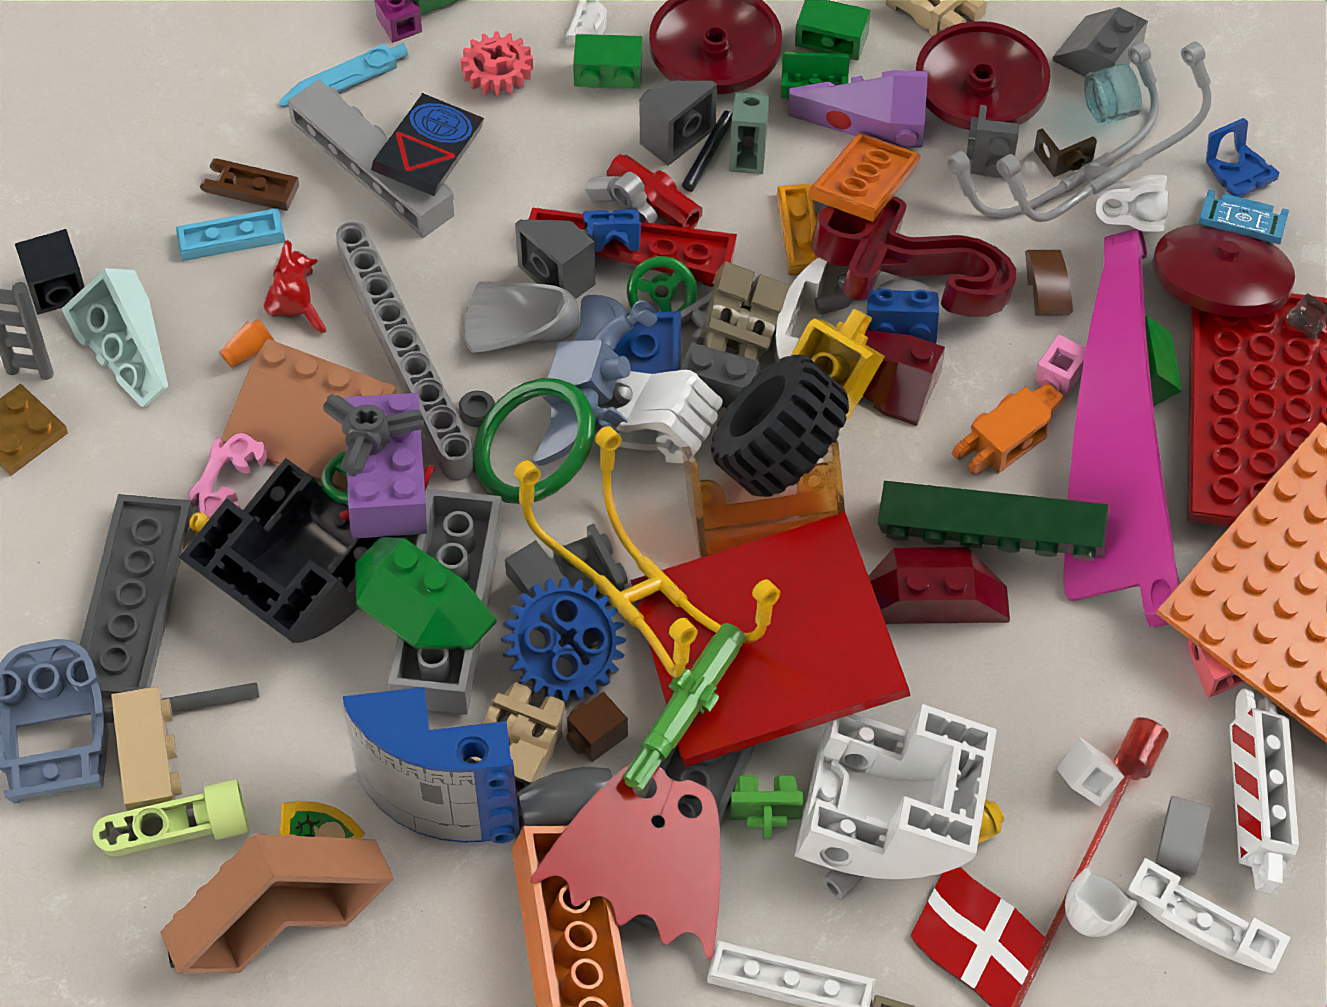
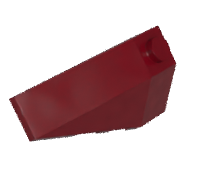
M866 330L864 335L868 339L865 345L885 357L863 396L874 403V408L883 415L917 426L942 372L945 347L911 335Z

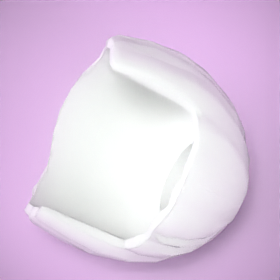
M1086 867L1071 883L1065 899V911L1071 926L1076 931L1088 937H1104L1116 932L1127 923L1137 902L1129 899L1114 883L1095 875L1089 867Z

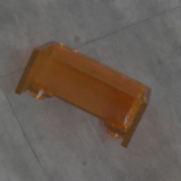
M837 440L828 448L827 454L823 457V463H816L815 467L808 474H804L800 481L796 483L797 495L726 505L724 491L717 482L699 479L698 462L689 446L682 447L688 504L697 547L701 557L845 512L840 451Z

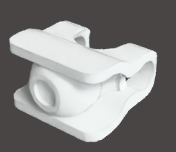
M1145 175L1133 181H1117L1099 192L1096 202L1097 216L1107 224L1130 225L1146 232L1164 231L1168 213L1167 176ZM1112 198L1121 201L1122 204L1118 206H1112L1107 202V200Z

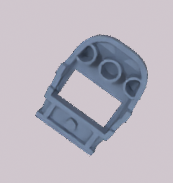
M66 639L36 642L13 649L0 662V770L6 773L10 789L4 790L5 798L15 804L20 803V800L92 787L97 789L103 788L109 731L97 671L88 652L76 642ZM91 715L92 745L19 757L17 728Z

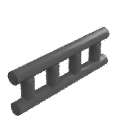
M18 282L12 286V290L0 289V304L16 305L19 312L0 310V357L5 372L8 375H15L19 372V368L38 370L42 379H51L54 371L26 284ZM5 325L23 327L26 334L7 332ZM13 347L31 349L33 355L14 353Z

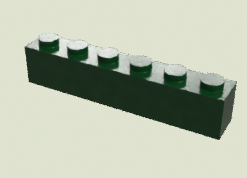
M884 480L878 526L881 532L886 534V537L893 540L904 541L908 540V536L921 537L924 542L936 545L945 544V540L960 542L961 546L972 549H980L984 544L997 546L998 550L1008 553H1018L1021 548L1035 550V554L1045 557H1056L1057 553L1073 554L1072 557L1077 560L1094 561L1095 557L1105 558L1110 511L1109 505L1102 503Z

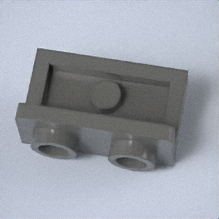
M980 105L979 117L971 118L969 137L975 138V140L968 139L966 153L969 160H972L971 174L1003 178L997 170L996 163L1008 154L1015 156L1020 124L985 120L987 106Z

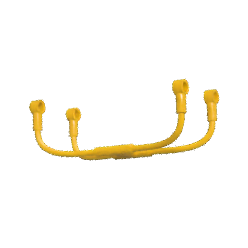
M610 426L602 428L595 437V442L601 447L600 469L602 470L604 502L616 535L627 552L637 562V567L649 579L621 592L604 575H599L541 528L531 508V505L534 503V485L539 481L541 471L530 460L519 463L514 470V477L520 482L519 503L522 505L524 518L532 532L550 549L593 581V586L595 585L603 596H609L608 602L633 627H637L642 632L672 677L679 678L682 676L685 665L689 661L690 643L695 640L698 633L697 629L686 618H680L672 624L669 629V635L674 639L673 663L654 632L644 621V616L631 603L661 591L676 607L684 609L695 620L713 632L717 633L722 625L713 621L687 600V596L649 557L643 556L626 534L615 508L611 486V471L614 469L615 450L620 446L622 437ZM762 580L753 589L752 596L757 600L755 619L757 628L751 633H744L746 636L744 643L760 639L764 635L767 626L771 623L772 608L780 597V590L770 580Z

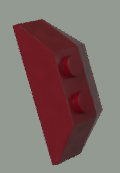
M969 547L893 548L868 575L886 624L1009 623L1010 621L1007 586Z

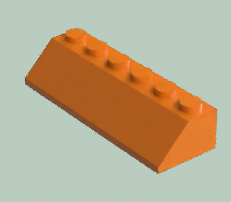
M524 826L511 851L536 1007H632L619 928L611 902L605 897L597 896L574 907L571 903L568 883L563 877L551 876L536 884L530 882L534 872L567 826Z

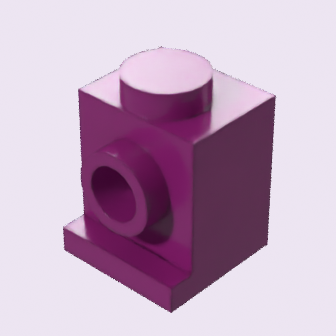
M375 0L376 16L392 43L422 32L420 9L418 5L415 6L412 0ZM406 19L409 21L398 26L396 25L397 22Z

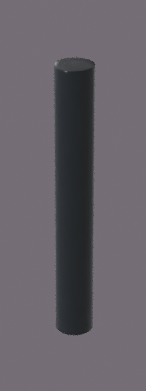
M725 110L721 114L682 183V187L686 191L692 192L697 186L732 124V112Z

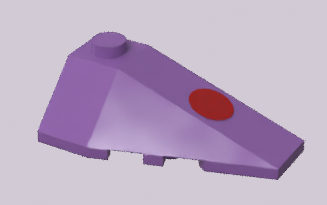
M891 70L882 72V77L864 80L862 76L851 77V83L841 85L823 82L790 88L788 116L854 136L861 132L901 147H922L928 71Z

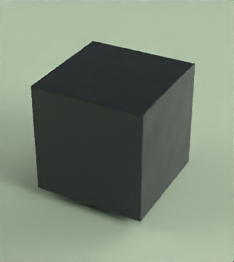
M67 229L15 243L37 315L63 308L85 287Z

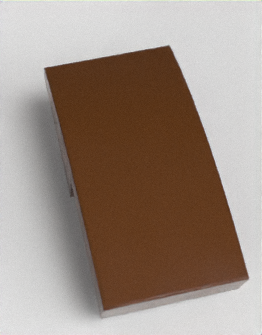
M1026 250L1028 285H1033L1035 316L1070 315L1073 312L1072 296L1061 250Z

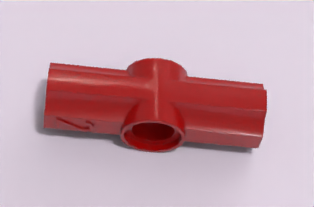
M619 154L612 160L607 170V176L622 177L626 172L636 174L644 184L647 204L659 216L673 226L695 228L702 216L703 208L678 191L674 181L668 174L660 170L653 173L627 154Z

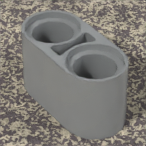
M1171 796L1157 853V865L1192 875L1196 874L1211 806Z

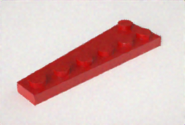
M532 207L528 219L571 221L580 230H586L583 214ZM641 222L639 251H630L623 243L612 239L605 244L602 252H595V256L635 266L652 257H671L685 264L692 272L695 280L701 281L706 286L714 287L713 281L716 271L725 261L729 263L733 261L737 234ZM656 267L651 269L668 274H673L675 272V270L668 267Z

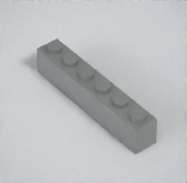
M317 80L288 100L291 123L420 236L426 237L455 216L454 195L445 183H443L436 195L432 196L371 170L374 158L388 141V138L379 126L370 124L357 107L348 105L336 89L329 88L322 81Z

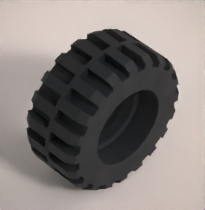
M791 355V357L785 356L780 358L778 363L773 362L766 367L764 372L758 373L752 379V382L738 393L739 396L735 401L731 402L727 407V412L724 417L720 418L717 424V431L713 433V443L710 445L711 454L715 464L751 495L772 497L773 494H780L788 486H794L798 483L804 474H808L815 467L814 465L820 458L823 459L827 454L830 445L837 440L840 435L839 430L841 427H844L847 420L846 414L849 412L847 393L845 389L809 357Z

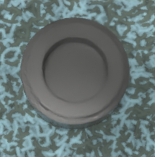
M479 390L466 393L459 402V412L462 421L471 427H479L487 412L495 404L493 397L487 392Z

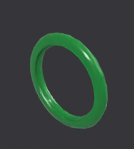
M551 378L528 381L507 392L487 412L478 428L473 444V464L476 477L488 494L501 496L502 501L505 503L520 504V487H514L502 482L492 470L490 448L495 433L509 413L520 404L535 397L553 395L562 398L574 410L578 424L574 445L565 461L546 479L534 485V502L541 501L557 493L580 471L591 450L594 439L595 420L589 400L583 391L574 384Z

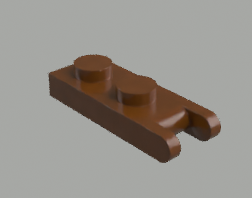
M218 158L212 159L210 163V168L220 173L217 180L203 179L200 184V189L206 193L266 207L279 208V210L288 211L299 188V180L296 176Z

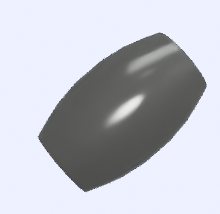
M599 767L571 768L551 773L527 785L517 792L525 825L568 826L590 799L601 788L606 786V783L612 778L611 770Z

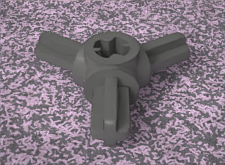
M334 394L329 395L327 401L323 404L324 412L342 425V432L346 435L345 441L348 449L341 463V468L352 477L363 472L370 455L381 452L385 444L390 443V436L421 430L424 426L420 410H411L385 416L384 411L374 405L354 407L341 396H335Z

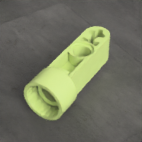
M238 779L204 786V793L102 817L96 822L92 835L95 844L105 854L118 857L211 834L214 835L215 840L249 833V825ZM193 808L197 826L190 827L187 809ZM153 817L162 819L163 828L160 833L155 836L143 834V825L148 819ZM131 822L133 831L138 838L135 841L129 833H126L132 831L129 826V823ZM113 827L120 833H126L117 836V843L114 845L107 839H104L110 836V829Z

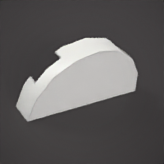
M598 0L579 1L565 37L566 46H575L576 34H603L607 25V10Z

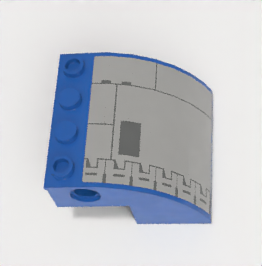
M425 687L343 696L358 780L367 795L381 811L398 824L418 834L444 841L463 843L492 841L494 843H507L519 836L520 827L514 764L510 756L507 721L430 730ZM472 757H478L482 759L478 763L474 764L465 762L467 759Z

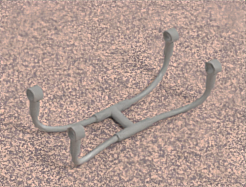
M1140 41L1130 47L1127 53L1130 61L1137 65L1144 86L1148 87L1151 108L1145 125L1136 135L1116 150L1103 154L1061 180L1060 184L1030 201L1026 199L1028 195L1019 174L1021 165L1018 159L1013 154L1006 155L997 161V170L1007 180L1014 200L1019 203L1018 206L1006 209L989 208L978 199L976 195L977 189L969 172L971 167L970 160L963 151H958L947 158V165L950 171L957 176L964 196L968 197L977 211L989 217L1004 218L1024 212L1033 221L1046 222L1057 218L1089 195L1099 193L1141 167L1147 159L1191 134L1206 118L1211 107L1212 98L1209 86L1211 81L1203 62L1206 54L1202 45L1194 41L1181 50L1183 61L1191 67L1197 86L1202 90L1203 102L1198 115L1176 134L1139 155L1134 154L1115 167H1109L1114 163V160L1131 150L1146 137L1154 126L1159 112V97L1155 85L1157 80L1149 61L1151 51L1146 43ZM1088 179H1092L1086 188L1057 208L1046 213H1037L1033 210V208L1049 201L1062 192H1069Z

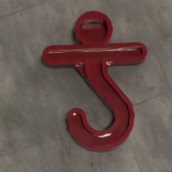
M893 196L873 222L831 206L824 207L818 213L810 247L818 258L820 257L831 265L849 266L842 290L851 299H867L881 271L901 277L953 274L947 279L940 303L942 308L950 313L967 317H988L1001 312L1009 303L1016 282V268L1010 257L996 246L969 236L909 237L899 234L907 205L898 197Z

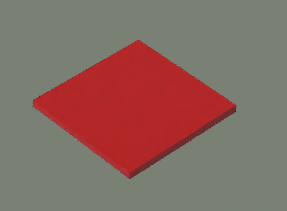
M846 512L662 570L687 596V600L699 611L720 625L723 623L732 624L743 633H751L757 628L755 621L757 600L752 596L755 586L762 580L767 579L780 590V597L772 608L771 623L767 626L764 635L757 641L742 644L738 654L716 685L714 693L719 696L718 701L710 712L706 710L703 714L698 712L678 742L685 767L911 696ZM645 575L630 581L632 586L649 578ZM661 591L636 601L639 612L644 616V621L654 632L673 663L674 639L669 635V629L672 624L680 618H686L697 629V636L690 643L689 661L685 665V669L690 671L716 633L699 623L681 607H676ZM649 643L667 705L674 690L668 687L674 677L667 672Z

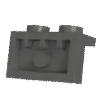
M594 523L587 526V537L563 546L599 575H604L620 592L624 590V584L628 583L624 567L620 562L615 564L611 557L613 551L605 533L600 535ZM553 551V558L562 575L567 577L571 588L579 579L583 580L584 592L593 587V581ZM596 590L595 598L597 600L604 597L598 590ZM607 602L604 607L610 606L611 604Z

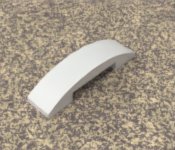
M820 257L809 264L797 276L787 292L776 324L775 363H778L780 358L790 356L799 341L798 338L791 337V333L802 303L815 304V298L820 297L826 280L828 266L827 261L822 260Z
M1144 858L1126 892L1143 909L1182 936L1225 958L1269 973L1275 971L1291 937L1256 918H1253L1251 923L1246 922L1179 885L1181 877Z

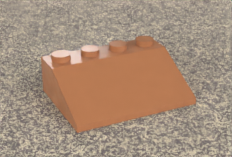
M267 339L250 365L221 439L225 444L236 434H246L256 442H263L267 451L266 462L279 466L284 458H287L321 483L322 473L328 462L346 450V435L342 432V425L323 410V404L327 401V397L331 394L339 395L343 399L344 397L397 394V387ZM335 471L332 478L333 485L337 489L346 492L347 480L345 475Z

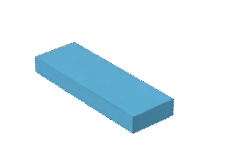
M279 208L176 226L182 261L285 241Z

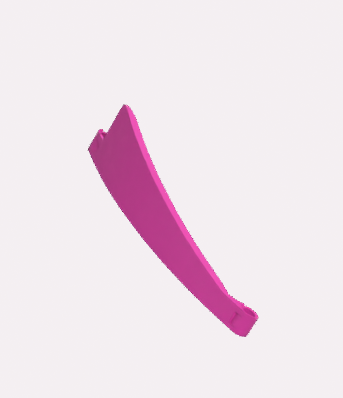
M1132 229L1105 236L1104 268L1096 295L1086 345L1069 477L1068 500L1109 505L1110 519L1105 558L1095 557L1094 561H1081L1072 557L1073 554L1065 553L1063 583L1065 595L1070 601L1140 586L1147 623L1149 627L1153 626L1156 628L1170 625L1155 613L1178 587L1180 579L1176 567L1164 488L1147 349L1141 259L1147 258V248L1142 231Z

